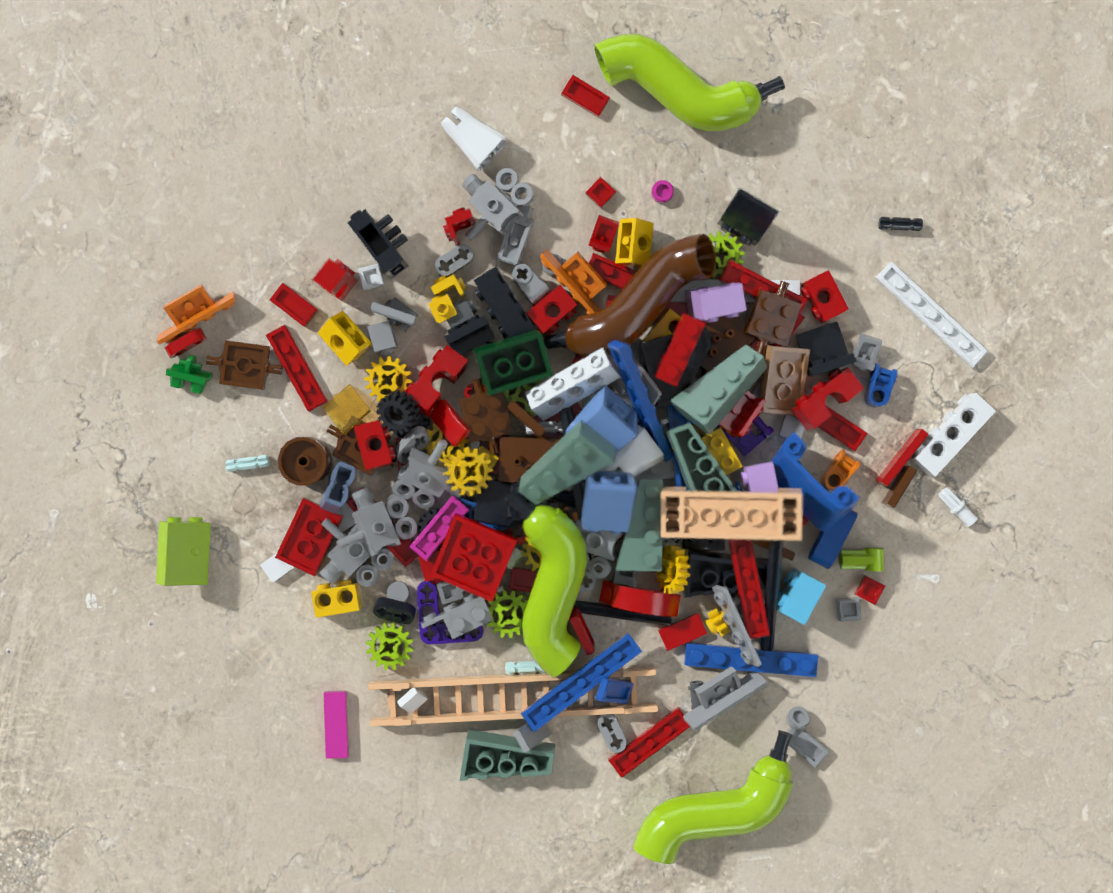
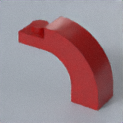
M603 580L599 602L638 613L677 617L681 595L664 593V590L643 589Z

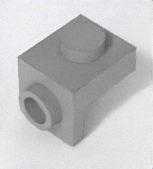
M860 333L852 352L857 362L852 364L862 371H867V369L874 371V362L882 345V339Z

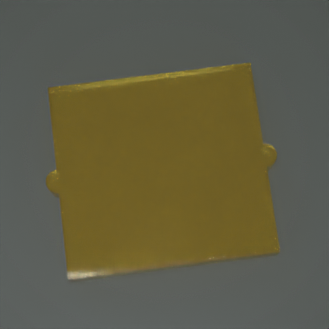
M351 384L347 385L340 393L335 394L334 398L323 407L343 435L355 425H359L360 421L371 412L370 408Z

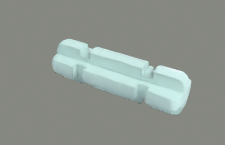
M261 455L258 458L253 456L237 460H227L225 465L226 470L232 472L238 469L258 468V466L268 467L270 466V459L268 455Z
M518 661V664L506 662L505 665L507 675H515V673H518V675L536 674V672L546 674L536 661Z

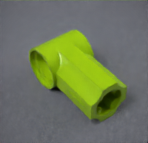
M884 548L840 550V569L884 571Z

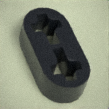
M381 597L376 600L373 613L378 618L407 625L413 622L416 609L412 604Z

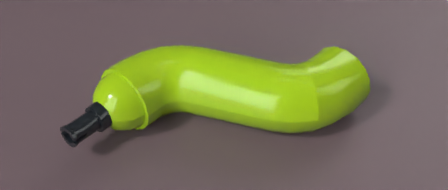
M622 34L594 44L598 64L610 86L625 80H633L679 120L690 127L705 132H721L750 122L751 117L757 113L761 102L766 100L767 96L785 89L781 76L763 84L760 82L754 85L748 81L736 82L732 80L721 86H711L666 46L653 38L641 34Z
M513 490L506 497L505 502L519 513V517L524 520L523 528L529 538L528 542L542 555V562L524 612L522 624L523 639L536 663L551 677H557L573 662L581 646L580 642L568 633L567 623L585 575L587 564L586 544L579 529L558 508L553 509L546 505L535 507L531 502L527 503Z
M782 730L778 731L774 749L772 748L769 755L763 756L754 767H751L748 779L742 787L680 795L667 799L655 806L644 819L636 835L633 849L641 856L652 861L673 864L679 847L686 841L743 835L760 830L772 823L783 810L793 787L791 768L786 761L788 746L793 735Z

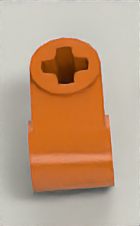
M841 449L821 475V486L830 491L844 486L847 480L859 468L861 462L853 460L846 454L844 449ZM830 475H834L837 480L833 487L828 483Z

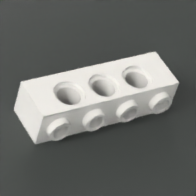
M601 348L525 393L531 410L544 421L562 411V409L601 389L602 386L608 385L621 377L614 360Z
M977 393L963 395L957 402V408L954 411L950 410L942 418L944 422L939 427H934L928 433L929 438L920 445L910 458L928 476L936 477L996 412ZM965 411L968 412L970 416V419L967 423H965L962 419V415ZM950 427L955 432L952 439H949L947 436V431ZM934 444H937L940 448L936 456L932 453Z

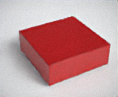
M599 177L585 194L602 209L616 194V191L602 177Z
M864 575L855 595L876 605L885 585Z

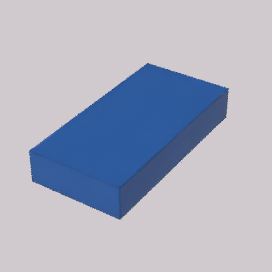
M602 677L595 699L601 702L627 704L634 683L628 680Z

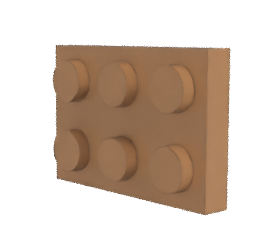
M767 345L765 358L767 369L763 373L760 398L766 400L762 413L795 415L791 409L797 405L795 401L804 395L810 349Z

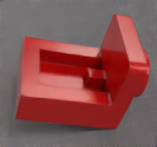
M599 215L588 245L597 252H609L619 222Z

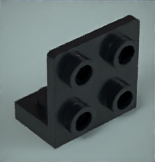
M833 322L795 336L799 348L810 349L807 369L808 377L857 362L854 353L848 354L838 322Z
M521 477L518 478L515 484L493 480L485 481L488 488L483 489L480 487L481 493L477 494L473 520L517 529L523 519L519 517V513L505 502V499L514 490L525 500L526 497L519 492Z

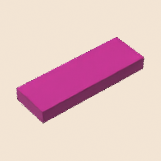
M452 495L409 547L427 561L444 541L454 514L458 513L465 516L470 509Z
M325 691L323 694L326 759L348 758L347 691Z

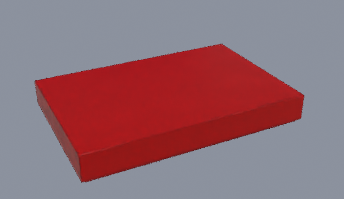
M304 497L275 558L312 576H316L335 537L321 524L328 518L339 528L344 516L339 513L334 514L323 510L320 504Z

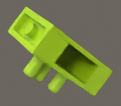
M167 517V521H159L156 584L163 586L208 585L211 523L204 522L202 517H189V521H181V517Z

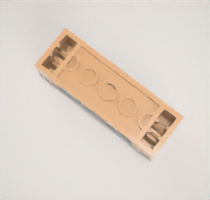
M664 486L661 491V537L801 540V488H778V492L687 491V487Z

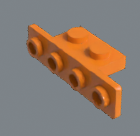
M546 249L540 255L542 264L556 274L557 281L563 287L566 286L572 292V298L586 308L587 314L602 311L592 298L605 288L607 283L586 259L577 251L564 264H561Z
M201 284L164 305L163 309L175 325L158 334L157 343L159 345L164 342L168 344L174 341L179 333L183 331L187 333L193 330L200 321L206 322L212 319L219 310H228L236 301L235 293L231 292L214 302Z

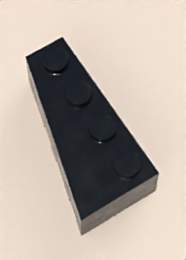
M497 266L473 280L477 286V289L474 290L480 301L486 300L489 305L486 310L492 320L497 318L501 326L498 327V330L504 339L535 330L521 305L515 299L507 282L502 278Z
M694 549L688 550L687 562L690 568L687 569V572L690 574V577L686 579L688 585H683L684 598L696 595H713L712 587L715 585L726 587L729 593L738 591L731 554ZM755 557L761 590L766 589L768 559Z

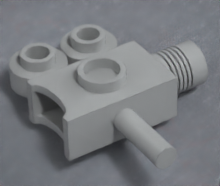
M504 168L500 170L496 176V186L489 180L483 183L475 174L469 175L464 180L462 187L472 196L468 201L483 215L465 234L470 241L488 222L505 236L509 224L514 219L524 215L518 207H526L533 202L535 196L533 189L526 183H519V176L513 169ZM512 178V182L507 185V179ZM504 192H511V199ZM523 193H527L525 199H521Z
M441 439L438 442L431 456L412 447L408 458L409 462L401 466L398 477L394 482L393 493L395 496H400L404 499H409L413 496L414 504L423 509L433 506L436 496L440 498L443 491L458 498L461 497L459 489L451 491L453 484L445 483L449 476H444L443 473L447 472L448 468L444 466V462L439 460L448 445L445 440Z
M367 487L352 494L358 511L352 513V516L359 531L337 540V545L339 549H342L363 539L371 557L378 554V551L386 545L394 547L401 544L399 539L407 540L412 538L417 532V524L412 518L404 517L409 509L408 503L404 498L395 496L390 498L384 506L383 501L374 502L371 492ZM393 505L398 506V512L393 511ZM391 519H398L393 526ZM402 525L407 527L406 533L402 532Z
M328 518L321 524L338 540L359 531L357 525H355L345 534ZM362 539L342 549H339L338 545H336L327 554L331 561L322 569L320 574L333 585L342 573L345 572L348 576H351L355 572L358 583L369 587L378 580L377 569L386 570L390 568L394 557L390 550L382 547L378 554L371 556L372 565L368 563L363 564L370 556ZM381 556H386L384 563L379 562ZM366 572L371 573L369 579H364L363 577Z
M578 518L577 521L570 519L579 529L586 544V568L589 566V571L594 577L605 578L612 570L611 560L614 561L618 555L616 550L617 540L621 538L624 532L621 534H613L606 530L589 532L582 528L581 518ZM590 553L596 555V556H594V557L592 558V560H591V554H590ZM596 565L602 566L603 570L599 571Z

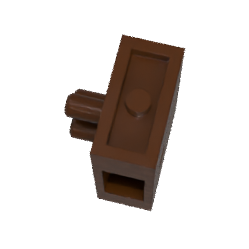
M725 315L720 316L718 321L709 322L706 325L712 346L700 365L703 376L754 340L755 336L744 333L747 322L740 316L726 318Z
M501 436L499 481L517 482L519 477L526 473L562 438Z

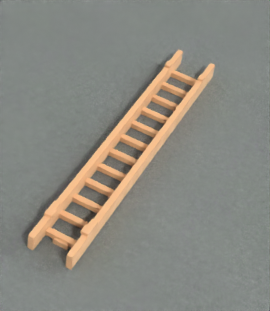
M655 667L620 668L608 677H630V682L634 683L631 690L632 704L615 705V703L610 702V705L594 706L593 689L587 692L588 706L572 707L570 705L555 717L658 712L656 703L637 704L636 676L656 675ZM563 671L557 677H551L547 673L370 681L368 690L389 689L388 709H390V716L372 717L370 726L524 719L521 712L528 708L527 682L543 681V695L549 692L548 681L565 680L576 671ZM521 682L522 710H506L505 683ZM499 683L500 711H484L483 684ZM477 684L478 712L462 713L461 685ZM439 686H455L456 713L440 714ZM413 687L416 689L417 687H433L434 714L419 715L417 708L412 715L397 716L396 691L412 689Z

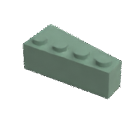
M745 345L670 401L678 413L710 435L767 369L765 359L758 352Z
M581 420L521 476L519 492L537 505L614 463L616 447Z
M690 423L666 432L688 491L737 492Z
M663 480L637 481L629 530L624 532L621 541L620 551L614 568L616 571H662L661 491L663 489Z
M469 729L459 781H465L469 778H478L480 780L500 776L501 778H510V776L521 775L522 777L551 775L555 744L541 741L524 753L515 737Z

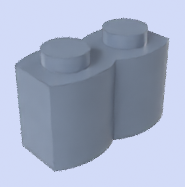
M339 462L328 478V487L321 498V509L334 514L339 512L348 498V488L355 478L354 466Z

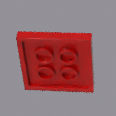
M455 513L431 576L492 602L518 539Z

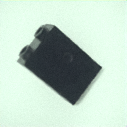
M366 209L363 211L358 210L351 215V220L347 223L382 270L391 279L409 266L397 251L400 246L408 241L407 237L401 234L392 242L390 241L401 233L398 225L392 227L385 234L382 229L393 222L389 214L378 222H375Z

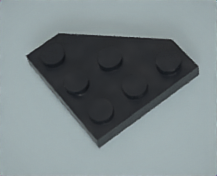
M706 325L677 386L663 381L654 375L674 334L640 343L649 376L662 392L657 401L659 408L672 405L670 400L687 389L694 379L703 359L712 346Z

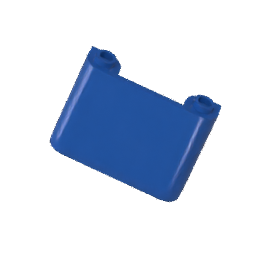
M794 432L785 440L770 461L774 465L778 488H801L802 514L817 529L828 531L857 506L859 497L850 488L845 486L837 487L829 494L801 465L799 459L804 455L806 447L803 440Z

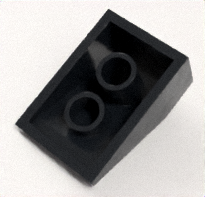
M739 188L717 224L721 226L720 229L725 233L729 232V235L734 233L739 236V240L745 245L751 246L752 244L755 246L780 211Z

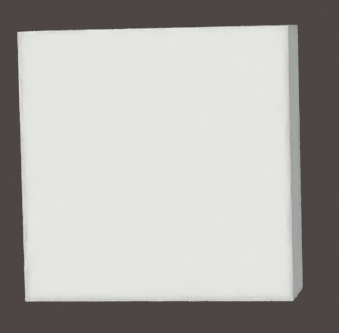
M379 264L358 269L364 291L385 286Z
M413 687L397 703L402 709L412 714L428 698L423 692Z

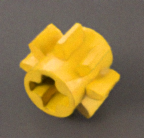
M717 608L707 613L709 619L705 622L713 635L719 633L723 637L731 632L728 628L729 625L723 618V611L718 612Z

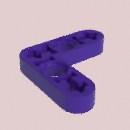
M424 580L417 587L420 638L424 643L475 642L482 638L484 634L483 625L476 628L480 629V632L475 637L472 633H465V638H462V635L452 639L446 634L447 626L445 622L438 621L436 624L431 625L432 632H436V635L429 639V636L424 634L428 631V626L422 628L420 623L424 621L423 608L425 606L433 607L436 615L439 614L438 589L436 583L432 584L431 581L425 582ZM425 584H429V588H433L429 598L430 600L434 599L435 602L428 601L422 603V600H426V592L421 590L425 587Z

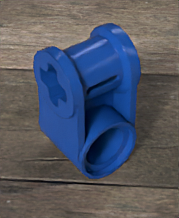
M875 363L874 371L870 372L869 383L864 397L868 406L875 408L888 403L897 378L898 371L896 369H885ZM875 391L879 392L881 395V400L879 403H877L873 399V393Z

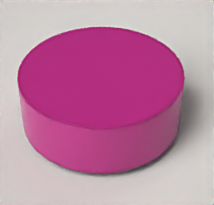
M666 180L657 181L651 190L652 198L661 204L669 202L674 194L672 184Z

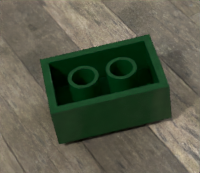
M537 329L473 349L488 396L553 376L541 332Z

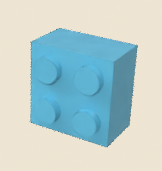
M794 568L792 572L789 571L785 576L784 583L786 584L782 591L779 590L777 610L805 625L826 585Z

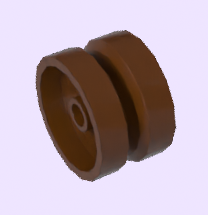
M296 437L285 443L278 455V468L282 476L288 482L298 486L312 485L322 481L329 474L332 466V454L328 446L314 437ZM307 458V464H303L302 459Z

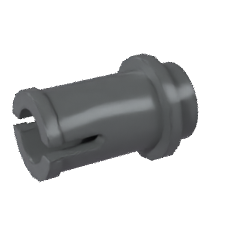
M691 681L690 686H688V690L691 692L692 710L701 705L695 689L701 686L703 681Z

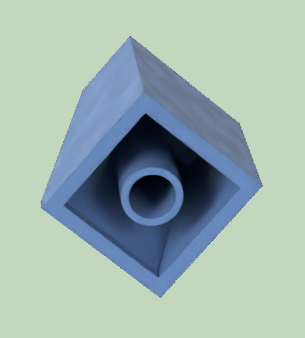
M604 385L566 429L567 434L582 420L615 446L616 454L637 435V412Z
M597 471L585 478L581 518L583 529L589 532L606 530L613 534L628 532L636 493V484L632 473Z

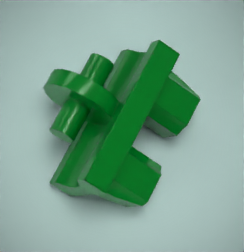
M189 355L187 360L180 359L179 364L174 363L171 368L166 369V376H170L171 387L183 388L185 380L190 381V391L198 394L205 391L207 382L212 379L213 373L201 370L202 364L196 363V356Z

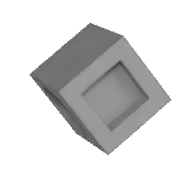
M385 321L367 326L375 353H381V356L393 354V349L399 348L392 322Z

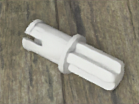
M947 487L940 491L938 496L951 509L950 513H955L967 527L977 521L978 517L967 508L964 500L961 501Z

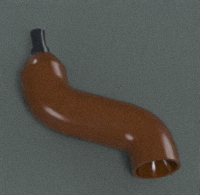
M697 234L664 245L641 265L608 307L597 313L579 316L561 334L546 335L544 337L545 347L547 349L563 347L584 359L601 348L609 356L612 355L608 344L614 340L628 346L632 345L649 329L684 285L693 281L709 279L713 276L716 268V255L711 239L706 234Z

